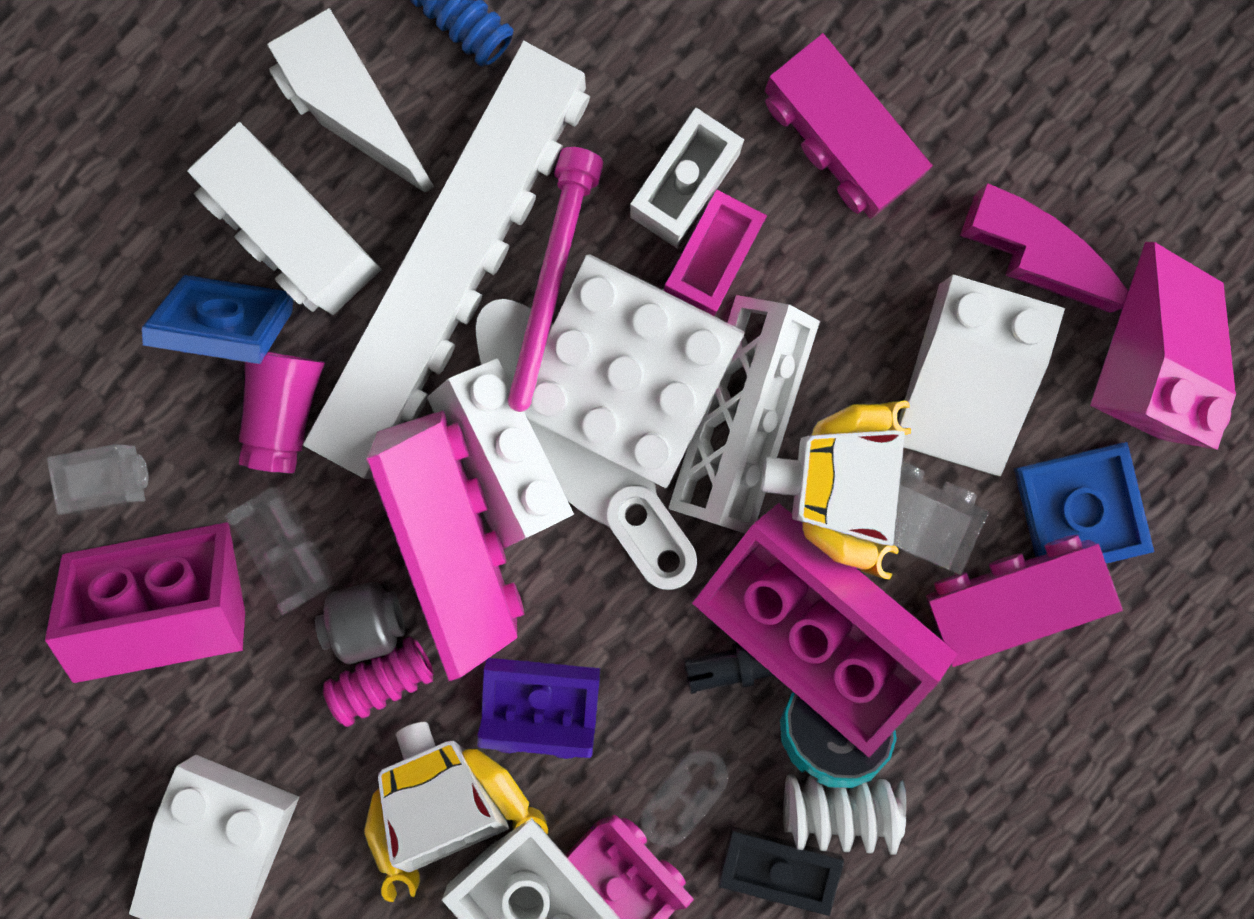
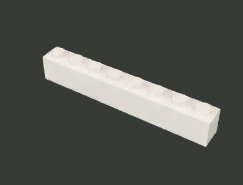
M523 41L303 446L362 478H374L367 457L377 431L402 424L404 421L415 420L420 415L428 397V394L421 391L432 371L440 374L444 370L453 354L455 344L448 340L459 321L468 324L475 314L482 299V294L476 292V289L486 271L494 275L501 266L509 249V245L503 242V239L512 223L515 222L518 225H522L529 215L536 199V195L531 193L530 190L540 172L548 176L555 167L559 153L563 149V145L557 143V140L567 123L575 127L581 119L590 99L589 95L583 93L586 89L585 74Z

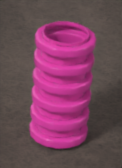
M407 637L403 639V646L400 648L396 646L391 653L371 658L372 663L368 665L364 662L356 664L354 673L347 670L340 673V680L337 682L333 679H328L324 682L323 695L331 713L340 724L349 727L354 724V717L366 718L370 716L371 708L375 707L377 710L385 708L386 700L389 698L392 701L400 700L402 698V691L407 690L409 693H413L417 690V683L421 681L424 684L433 682L434 671L432 665L417 640ZM419 651H420L421 655L423 656V658H424V660H425L427 666L425 665L424 661L422 660V658H421V656H420V654H419Z

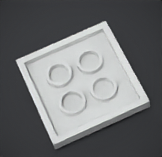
M586 255L547 338L531 405L524 413L528 419L667 488L745 331L592 255Z

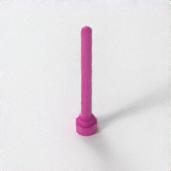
M566 147L561 149L554 174L558 179L557 186L562 191L508 396V404L516 412L526 411L531 405L583 196L589 195L591 188H595L599 183L604 162L599 155L587 149Z

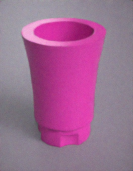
M267 352L260 364L244 362V402L239 442L244 444L240 452L239 465L268 472H295L297 453L303 449L306 424L314 392L325 362Z

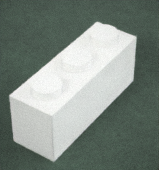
M497 358L448 378L427 399L434 413L444 410L449 426L459 423L469 452V457L461 459L468 480L476 477L479 479L488 510L484 511L483 514L491 530L497 531L502 547L505 549L574 515L524 411L516 412L508 404L511 384Z

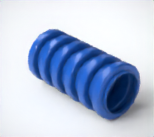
M410 0L416 7L424 6L423 14L427 18H437L436 26L442 31L449 30V38L453 42H462V50L467 55L475 54V62L480 67L490 65L496 61L512 41L514 29L508 23L501 25V17L495 11L488 13V5L483 0ZM504 40L506 43L501 50L487 61L496 46Z

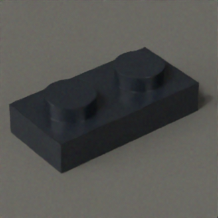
M731 826L717 880L718 887L830 916L844 859L841 854L820 851L818 848L807 845L804 846L803 850H797L795 842Z

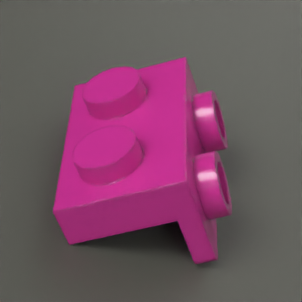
M612 815L600 819L565 855L620 919H668L675 910L686 909L693 901L691 895L683 888L686 882L681 873L665 860L659 861L644 845L647 842L644 833L627 818L622 817L620 819L618 816Z

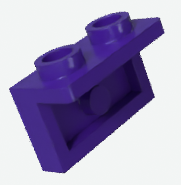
M488 658L484 668L482 719L478 731L477 746L479 748L495 749L502 753L527 752L548 754L563 759L592 757L601 668Z

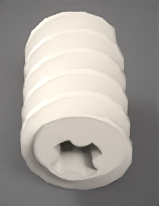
M792 774L787 775L784 790L785 833L792 832L797 850L804 849L809 833L816 835L820 851H826L832 835H838L843 852H850L855 836H861L866 853H873L878 837H884L889 854H897L906 826L907 805L903 780L897 784L894 794L890 783L886 779L877 780L871 794L867 782L849 788L848 793L846 788L827 786L824 793L822 784L816 782L818 778L814 776L808 777L801 792L796 776Z

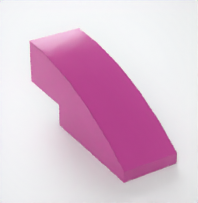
M988 183L975 193L960 236L1013 254L1006 276L1110 313L1123 308L1128 294L1127 288L1111 267L1082 238L1059 220L1025 199Z
M716 189L663 291L715 316L767 215Z

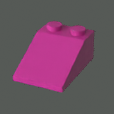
M1145 242L1090 406L1161 440L1218 450L1224 429L1230 421L1231 408L1236 396L1224 283L1156 242Z

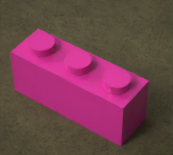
M824 33L769 77L765 89L769 96L765 100L769 111L784 127L792 123L805 139L801 143V147L808 159L820 170L826 167L830 169L841 183L837 187L840 197L853 212L859 214L863 210L872 219L919 181L933 166Z
M1078 534L1070 535L1045 544L1046 555L1025 561L1022 553L1014 554L990 563L991 573L969 580L967 572H963L936 581L934 583L936 592L925 596L941 640L958 653L951 665L955 667L1123 611L1099 544L1091 540L1081 542Z

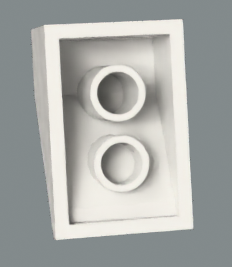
M330 8L268 43L278 62L270 67L269 70L288 100L291 99L301 115L310 111L321 125L423 192L434 187Z
M952 275L940 283L905 401L909 402L910 408L902 409L898 421L900 427L911 428V433L904 436L903 448L992 475L1001 476L1049 364L1065 308L957 275Z
M194 755L177 765L153 822L129 914L140 919H250L299 796L198 755Z

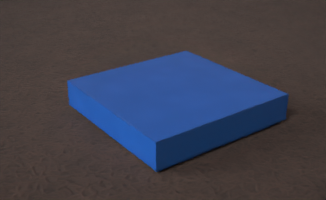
M184 275L142 326L143 345L260 364L292 314L293 298L286 291Z
M1128 442L1014 468L1035 557L1047 554L1045 544L1075 534L1079 535L1081 542L1091 540L1098 543L1106 564L1154 552Z

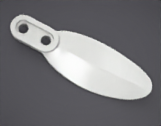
M500 299L487 303L478 315L476 323L477 345L481 364L498 358L510 384H512L531 309L512 300ZM551 323V326H550L549 333H550V331H551V329H552V327H553V325H554V324H552V323ZM528 419L567 501L590 518L608 526L643 576L653 586L663 590H675L686 585L695 574L697 555L688 538L657 496L656 483ZM634 505L643 506L647 511L646 521L639 526H632L626 520L627 510ZM666 551H673L680 558L679 567L670 573L662 571L658 565L660 555Z

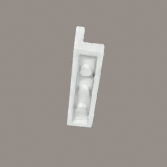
M736 295L727 323L745 331L752 312L767 315L761 335L749 344H747L745 336H743L687 448L668 509L746 534L758 519L766 493L762 492V474L765 458H777L820 321L789 304ZM743 366L747 374L744 389L731 398L727 390L731 374ZM726 420L730 429L726 445L714 452L710 443L713 430ZM709 474L713 486L706 508L690 504L697 481Z

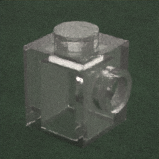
M113 444L47 457L57 515L82 514L145 501L143 488L148 486V470L143 457L136 453L135 446Z

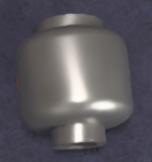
M369 582L332 592L325 599L324 615L316 616L315 618L316 633L321 647L324 650L332 648L337 658L346 664L391 653L396 647L397 637L405 634L403 614L396 593L394 591L386 593L385 589L376 582Z

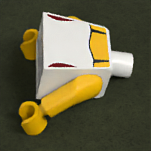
M905 400L882 404H853L818 421L813 429L812 436L801 438L798 460L766 457L762 474V492L794 495L792 519L802 522L806 539L835 562L858 568L866 574L883 579H890L892 573L882 570L881 561L883 556L887 552L894 554L899 552L898 548L893 546L904 436L911 433V428L899 426L897 412L899 409L910 408L909 402Z
M427 722L408 725L396 733L404 760L379 772V788L372 795L364 828V834L378 870L381 873L387 874L381 888V893L388 902H394L397 896L393 881L400 880L405 882L409 887L410 895L414 897L420 883V874L417 869L508 830L509 826L506 820H513L514 830L530 818H533L541 826L542 830L548 834L544 815L538 809L528 807L529 801L505 768L479 749L465 750L455 741H447L435 746Z

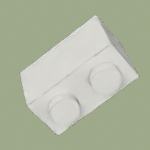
M695 107L632 201L630 217L678 248L739 157L744 139Z

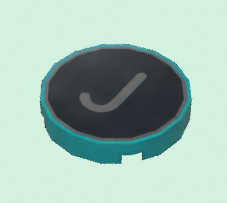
M794 692L789 697L780 719L781 742L791 762L802 773L806 770L810 775L818 778L816 782L833 788H853L871 781L891 759L897 739L896 730H894L879 748L868 757Z

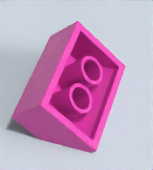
M228 522L62 554L45 641L72 683L243 651L245 607Z

